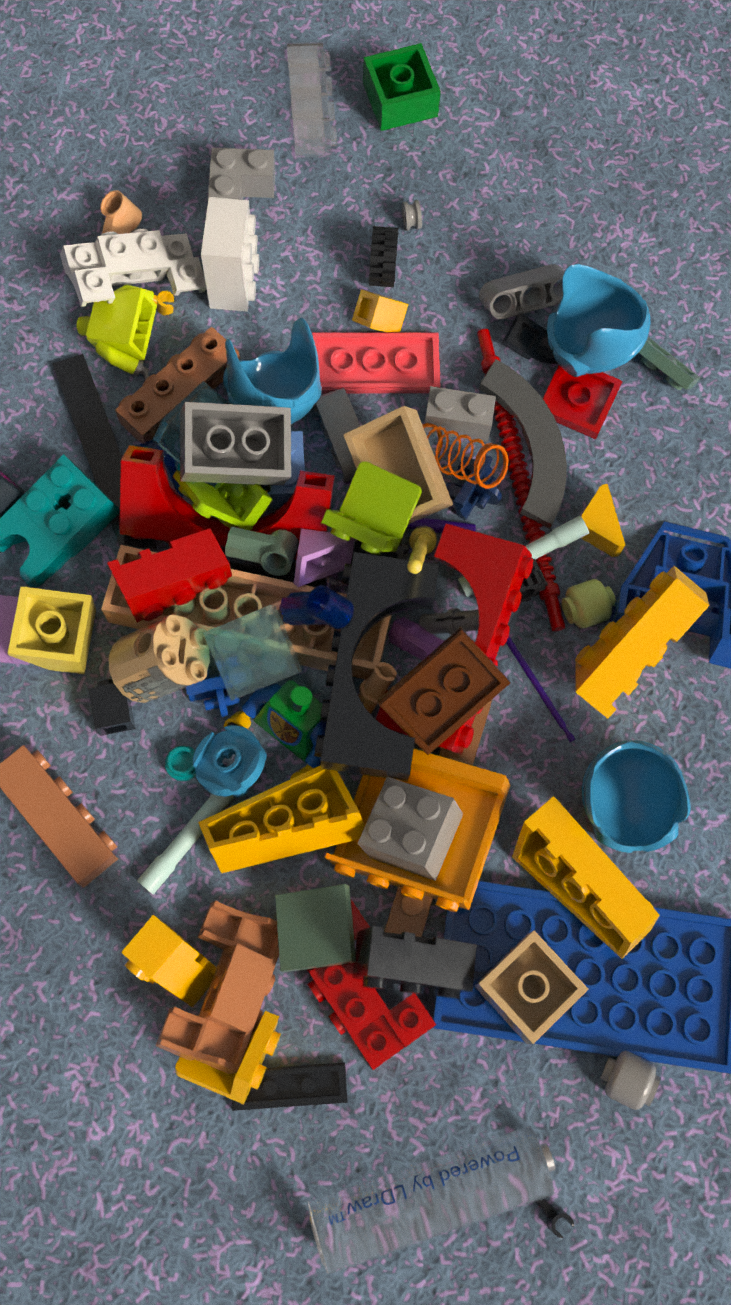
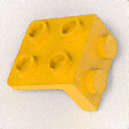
M268 1011L264 1012L256 1031L251 1034L237 1073L227 1074L200 1061H189L179 1057L175 1066L176 1075L244 1105L251 1087L258 1090L267 1068L262 1065L266 1054L273 1056L279 1042L281 1033L275 1031L279 1016Z

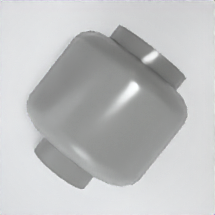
M623 1051L616 1060L608 1058L600 1079L607 1082L605 1093L610 1099L633 1110H638L644 1104L647 1106L651 1105L661 1077L656 1076V1067L652 1062L629 1051Z

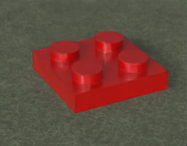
M559 365L543 400L553 414L556 423L596 439L623 381L603 372L573 377Z

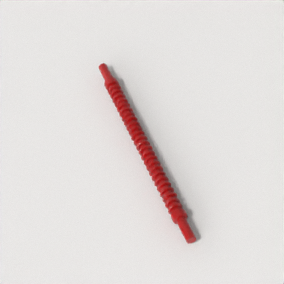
M481 329L477 332L483 356L481 367L483 373L487 374L495 359L500 362L501 360L495 355L489 329ZM495 400L494 413L497 414L495 421L499 422L497 429L502 430L499 433V437L503 439L501 445L506 447L504 449L508 455V464H510L508 471L512 472L510 479L514 481L512 488L517 489L514 492V496L519 498L516 501V505L521 506L518 509V513L521 514L529 493L531 479L527 478L529 476V471L525 469L527 463L522 461L525 458V454L521 453L523 450V446L519 444L521 438L516 436L519 433V430L515 428L516 420L512 419L514 416L510 415ZM524 515L520 518V521L525 523L523 531L528 532L525 535V539L530 541L528 544L545 535V532L540 530L543 525ZM545 554L536 559L547 582L544 591H540L539 597L545 601L551 628L555 632L565 629V624L558 600L560 595L559 585L554 583L556 575L551 574L554 571V567L549 565L552 558Z

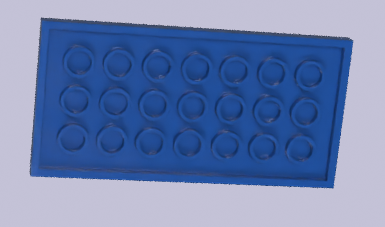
M479 881L469 910L458 907L457 912L446 910L443 939L477 945L473 992L460 993V999L437 997L436 989L433 1020L436 1026L433 1028L524 1042L474 985L528 933L535 931L589 990L534 1044L616 1057L623 1051H629L650 1062L731 1074V919L653 907L660 915L653 928L621 959L550 892Z

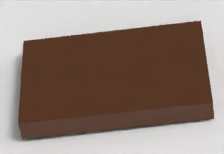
M460 627L379 698L378 704L409 737L415 738V743L429 755L511 682Z

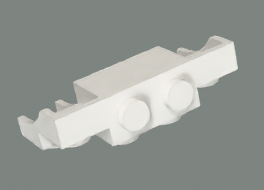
M137 229L125 234L106 232L97 236L96 241L92 243L63 245L60 253L64 271L73 283L81 307L91 302L107 301L108 304L113 303L115 295L112 286L162 281L165 275L169 279L174 296L185 291L199 290V293H202L206 290L205 278L199 257H193L187 233L161 236L160 230L148 231L147 229Z

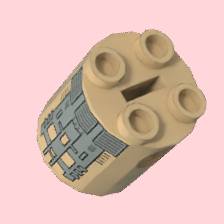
M169 615L125 635L112 646L109 654V672L113 683L130 700L146 703L203 681L207 677V670L210 664V635L204 628H198L196 624L186 617Z

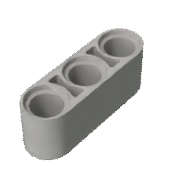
M550 264L491 280L485 283L479 292L480 303L497 319H506L521 313L524 314L560 304L563 296L562 280L565 270L559 265ZM561 279L560 283L554 287L555 283ZM532 287L530 292L527 295L523 296L525 291L528 288ZM502 295L500 301L496 304H493L495 299L498 296Z
M341 388L322 394L313 406L315 412L318 411L321 422L319 424L325 439L330 440L332 450L330 451L337 468L341 467L344 476L342 481L347 482L353 479L357 469L343 434L360 427V424L345 389Z

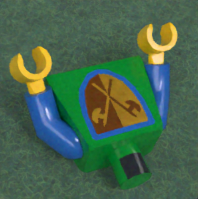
M288 680L283 686L279 684L260 686L241 707L243 711L235 712L224 723V727L233 722L238 726L248 729L251 725L250 718H253L256 724L303 762H306L307 765L293 773L290 779L321 765V757H315L314 754L317 735H325L327 722L320 721L322 703L312 696L308 688L299 686L293 680Z

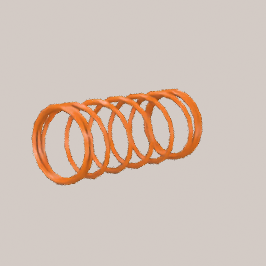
M431 423L422 424L424 429L426 427L434 428L429 432L427 438L434 431L437 432L438 444L435 451V459L442 473L454 475L461 480L466 479L468 482L478 484L486 489L494 488L505 477L509 460L504 447L493 443L485 444L479 438L472 440L466 434L459 436L458 432L454 430L446 431L445 428ZM448 434H454L457 438L450 447L448 465L441 467L439 461L448 449ZM446 436V447L442 455L438 458V455L440 454V451L442 449L443 438ZM461 438L469 439L470 442L462 453L461 469L454 472L451 465L456 461L460 453ZM459 441L458 452L451 461L452 448ZM479 442L483 447L476 455L474 473L467 476L464 469L473 456V443ZM471 445L470 457L463 466L465 452ZM491 449H495L497 452L496 465L488 477L480 480L479 470L485 462L486 454ZM500 450L504 460L502 471L496 481L485 485L483 482L487 481L494 474L498 466ZM475 476V481L469 478Z

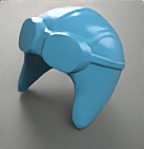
M574 264L569 266L563 275L562 299L557 311L549 315L547 322L548 343L550 349L553 350L555 360L564 371L573 377L601 373L622 366L636 356L647 341L651 321L646 301L643 300L638 292L619 278L586 265Z
M299 318L294 322L291 341L284 352L269 351L251 360H239L229 338L226 339L227 368L224 372L223 384L231 404L291 408L292 425L302 419L319 400L322 386L320 383L318 353L311 329L303 318Z
M626 740L614 743L598 753L585 771L582 782L584 809L594 828L595 839L611 849L626 853H632L633 851L650 852L660 849L677 838L679 823L685 821L690 815L689 792L679 766L667 752L654 744L641 740Z

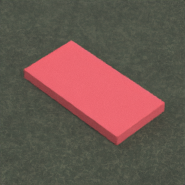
M311 332L318 353L320 383L322 386L321 394L344 388L347 394L429 393L430 386L440 388L438 332Z

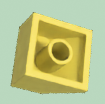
M21 586L8 655L52 671L85 674L96 614L92 595Z

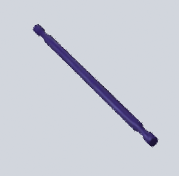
M508 636L506 644L560 728L565 732L567 739L570 743L576 740L567 729L564 720Z

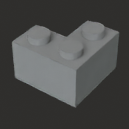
M211 148L208 198L243 200V197L274 198V150Z

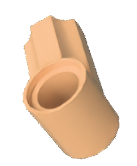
M110 191L102 199L100 210L106 216L102 234L106 232L125 234L138 227L142 220V212L120 191Z

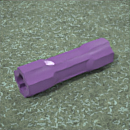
M405 617L395 620L391 630L388 632L390 643L409 652L420 660H424L445 641Z

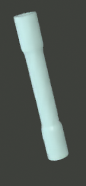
M579 515L525 547L532 553L531 558L536 560L557 548L564 547L589 534V530L583 518ZM464 576L459 578L458 580L466 596L474 594Z
M211 794L165 851L155 858L137 881L154 895L174 871L177 863L203 834L198 822L221 812L235 797L232 795L222 797Z

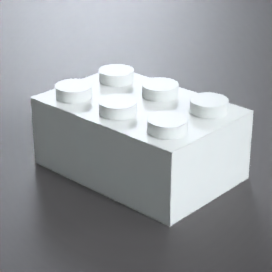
M208 198L201 259L211 309L248 312L249 301H255L256 281H253L254 273L258 274L259 271L258 237L255 235L256 216L250 214L249 200Z

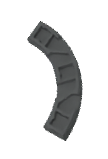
M495 359L482 380L479 390L487 395L496 396L495 400L510 415H513L521 426L522 434L532 459L530 489L521 514L550 529L559 512L566 485L567 462L561 432L553 414L538 392L512 368Z

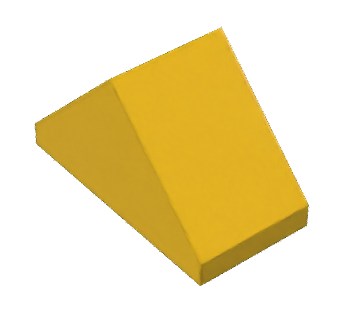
M603 484L599 487L581 515L589 530V534L581 539L611 557H617L625 547V541L608 484Z

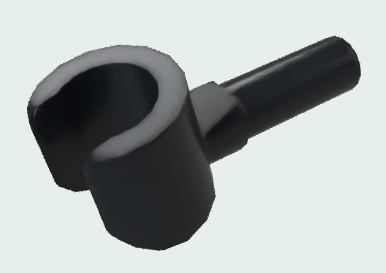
M531 1184L529 1186L531 1189L527 1188L525 1191L546 1215L547 1226L550 1231L557 1237L563 1238L556 1230L555 1224L557 1220L565 1218L574 1227L573 1219L565 1211L555 1209L537 1188Z

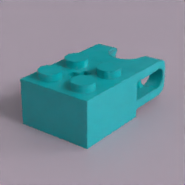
M63 454L0 518V552H4L20 542H28L30 546L29 556L20 567V576L29 587H39L71 557L76 556L120 513V508L74 462Z

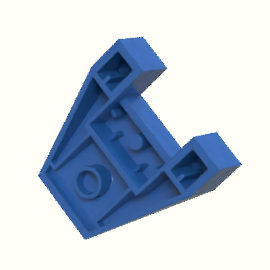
M664 521L621 586L616 603L612 608L609 623L612 621L616 623L625 614V608L634 598H642L650 590L651 582L659 573L663 571L667 573L675 566L706 592L709 607L687 631L710 637L708 663L731 668L730 537ZM666 530L682 535H687L725 545V547L722 546V548L704 543H699L671 536L670 533H666L664 531Z

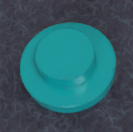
M184 745L177 746L167 754L165 768L170 777L177 781H189L196 776V769L193 767L195 749Z

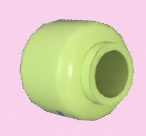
M597 579L569 587L565 598H562V608L566 619L570 624L575 623L579 628H587L609 620L612 614V606L616 603L612 589L609 586L605 587Z

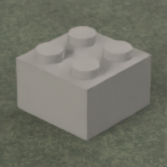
M387 777L357 844L374 860L436 881L462 819L463 812L452 797Z

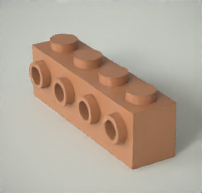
M213 327L209 328L204 334H198L192 340L190 346L182 353L172 356L161 371L149 376L139 390L133 395H128L122 399L118 408L115 409L119 423L145 448H148L180 420V411L185 402L199 403L223 382L224 372L227 368L226 339ZM234 347L237 357L240 360L239 351Z

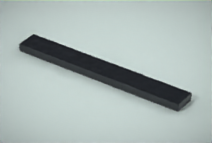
M81 354L52 363L95 482L120 508L122 455L85 357ZM120 513L111 521L119 547L124 545L142 550L150 549V551L158 553L153 539L140 540L129 535L120 534Z

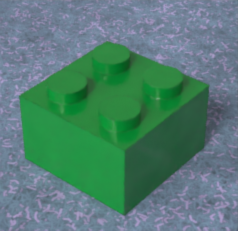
M422 43L363 57V86L381 131L438 117L441 91Z

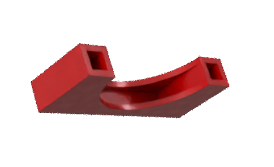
M129 445L121 459L120 534L129 535L140 540L147 538L163 540L169 544L170 541L210 528L219 545L225 547L230 528L216 518H206L200 515L180 496L167 475L163 450ZM300 470L296 488L287 502L270 515L258 519L250 531L270 535L277 530H286L294 534L298 541L300 540L301 529L328 532V525L321 522L326 510H331L335 475ZM298 550L296 552L294 560H297Z
M445 524L434 557L443 565L463 574L475 594L479 611V627L475 643L498 666L496 656L500 646H504L507 642L510 632L508 622L511 613H515L519 608L522 596L519 591L523 579H527L530 576L533 568L532 553L522 544ZM380 706L376 720L390 730L407 735ZM483 708L480 709L476 714H480ZM476 714L438 747L462 755L464 748H468L472 742L474 735L472 724Z

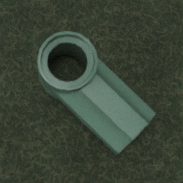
M231 527L225 546V555L259 563L269 574L282 576L290 571L298 550L299 541L294 534L286 530H277L268 535Z

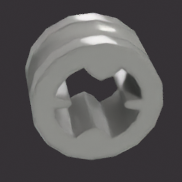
M414 200L412 204H408L407 201L402 202V218L405 231H409L413 226L416 229L422 228L419 200Z

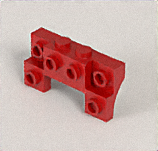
M351 900L355 941L357 940V933L370 926ZM354 963L306 969L313 979L307 984L319 1003L325 999L334 1011L328 1017L340 1035L345 1032L349 1033L372 1070L436 1026V1023L416 994H411L389 1010L376 989L362 987V979L352 978Z

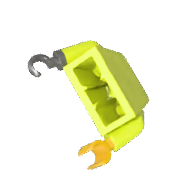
M123 285L113 291L115 295L113 303L108 304L107 301L94 302L91 315L78 318L77 330L81 336H86L87 340L95 347L96 353L108 363L136 377L140 373L143 375L144 380L149 377V369L143 366V361L141 360H145L156 309L161 315L172 314L174 307L163 302H174V296L170 291H162L157 296L151 290Z

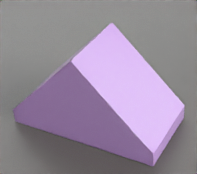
M301 529L294 584L300 587L343 571L345 563L351 564L354 538L351 537L350 541L336 537L330 532Z

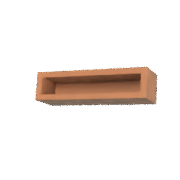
M23 745L0 763V788L77 884L84 888L118 860L117 856L112 852L118 846L104 830L100 834L94 830L90 823L95 818L82 803L76 807L71 802L68 796L73 791L60 776L53 780L46 771L51 765L37 749L31 753Z

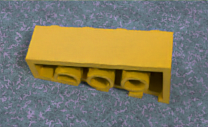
M675 566L667 573L664 571L659 573L651 582L650 590L642 598H634L625 608V614L616 623L612 621L607 624L599 635L600 639L592 647L589 645L584 647L575 659V692L607 719L616 710L612 703L624 691L629 696L639 685L636 681L645 666H652L654 668L667 650L666 643L669 640L677 642L709 607L706 592Z
M320 766L198 822L208 848L221 873L358 840L365 828L360 812L338 771L322 769Z
M554 796L524 821L512 858L623 959L651 931L660 916L658 912Z

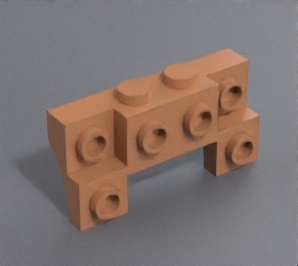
M214 901L210 903L198 938L223 949L199 1016L177 1007L170 1008L155 1046L186 1060H197L227 1074L237 1073L241 1065L251 1034L256 1031L263 1016V1011L260 1008L264 997L270 993L275 982L273 971L279 957L277 921L268 917L249 914Z

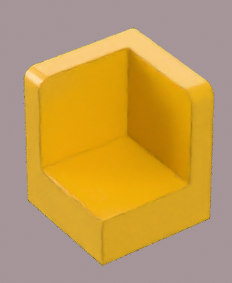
M361 289L352 321L387 333L400 332L408 304L388 296Z

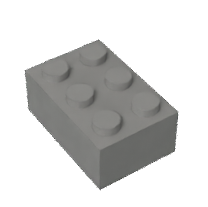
M197 402L184 403L180 411V481L284 485L291 478V408Z

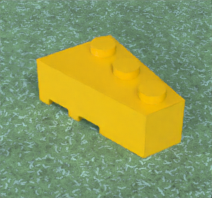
M155 915L151 916L121 952L129 959L124 966L142 981L145 980L147 983H158L192 1008L210 987L217 968Z

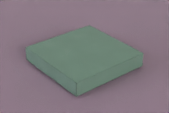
M341 884L275 895L280 971L291 972L356 962L349 885Z

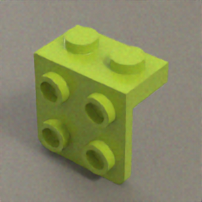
M363 461L358 465L340 510L327 509L321 523L332 527L330 533L336 537L350 541L352 537L361 541V548L372 554L380 556L381 552H396L420 498L422 489L419 485L370 462Z
M176 470L173 475L180 485L178 490L194 502L192 507L196 512L206 518H210L211 515L215 516L229 528L237 526L250 531L273 500L259 484L217 483L213 487L205 482L180 481L179 470Z

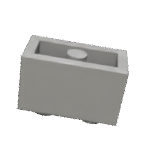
M430 386L425 423H431L438 427L441 426L446 431L454 430L458 432L459 436L466 434L472 440L479 438L484 442H488L496 396ZM426 427L424 431L429 433L434 428ZM448 434V436L457 437L454 434Z

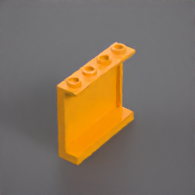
M413 749L410 776L408 781L402 782L452 797L463 812L462 819L436 881L370 858L357 844L359 839L338 844L334 855L326 853L325 859L335 865L333 871L341 875L354 878L355 873L367 876V882L374 886L388 889L389 884L402 888L401 894L422 901L425 895L437 899L435 905L443 909L457 912L458 907L469 910L511 785L506 775L431 753L427 755L424 751ZM363 775L353 801L360 812L364 826L369 819L386 778Z

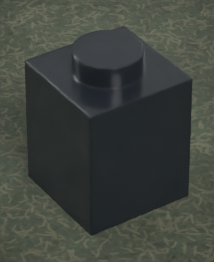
M112 679L100 681L96 687L88 688L94 726L100 736L135 729L131 701L119 691Z

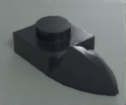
M524 314L517 315L502 343L528 360L533 358L547 364H558L554 358L553 350L550 349L547 330Z

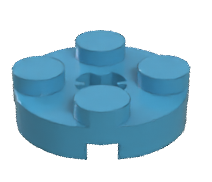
M231 725L224 727L226 731L216 735L213 732L210 733L199 743L193 756V767L196 769L198 782L209 793L222 797L232 795L238 798L247 794L250 787L261 775L267 754L259 740L250 730L241 726ZM235 754L236 757L233 764L225 767L222 763L224 758L230 759Z

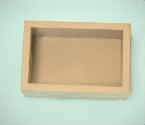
M402 406L343 434L356 469L361 462H370L421 487L422 493L408 524L453 505L417 410Z

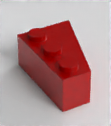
M210 528L170 541V549L152 554L150 549L138 552L140 559L120 565L118 559L107 562L137 623L142 620L152 621L161 616L164 612L163 610L175 604L184 605L189 603L196 597L197 593L207 588L210 590L217 589L224 585L228 578L232 577L230 563Z

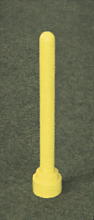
M419 526L411 533L409 543L412 553L407 569L412 574H417L422 570L426 554L430 553L436 546V533L428 526Z

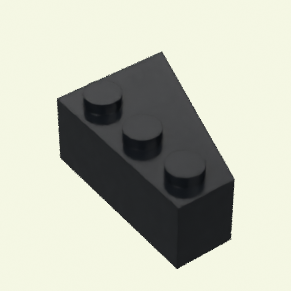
M375 926L357 933L356 962L354 963L352 978L362 979V987L385 989L386 983L400 985V992L423 994V988L437 989V997L460 999V993L473 992L476 944L433 937V939L417 937L414 933L402 932V934L383 932L384 928Z

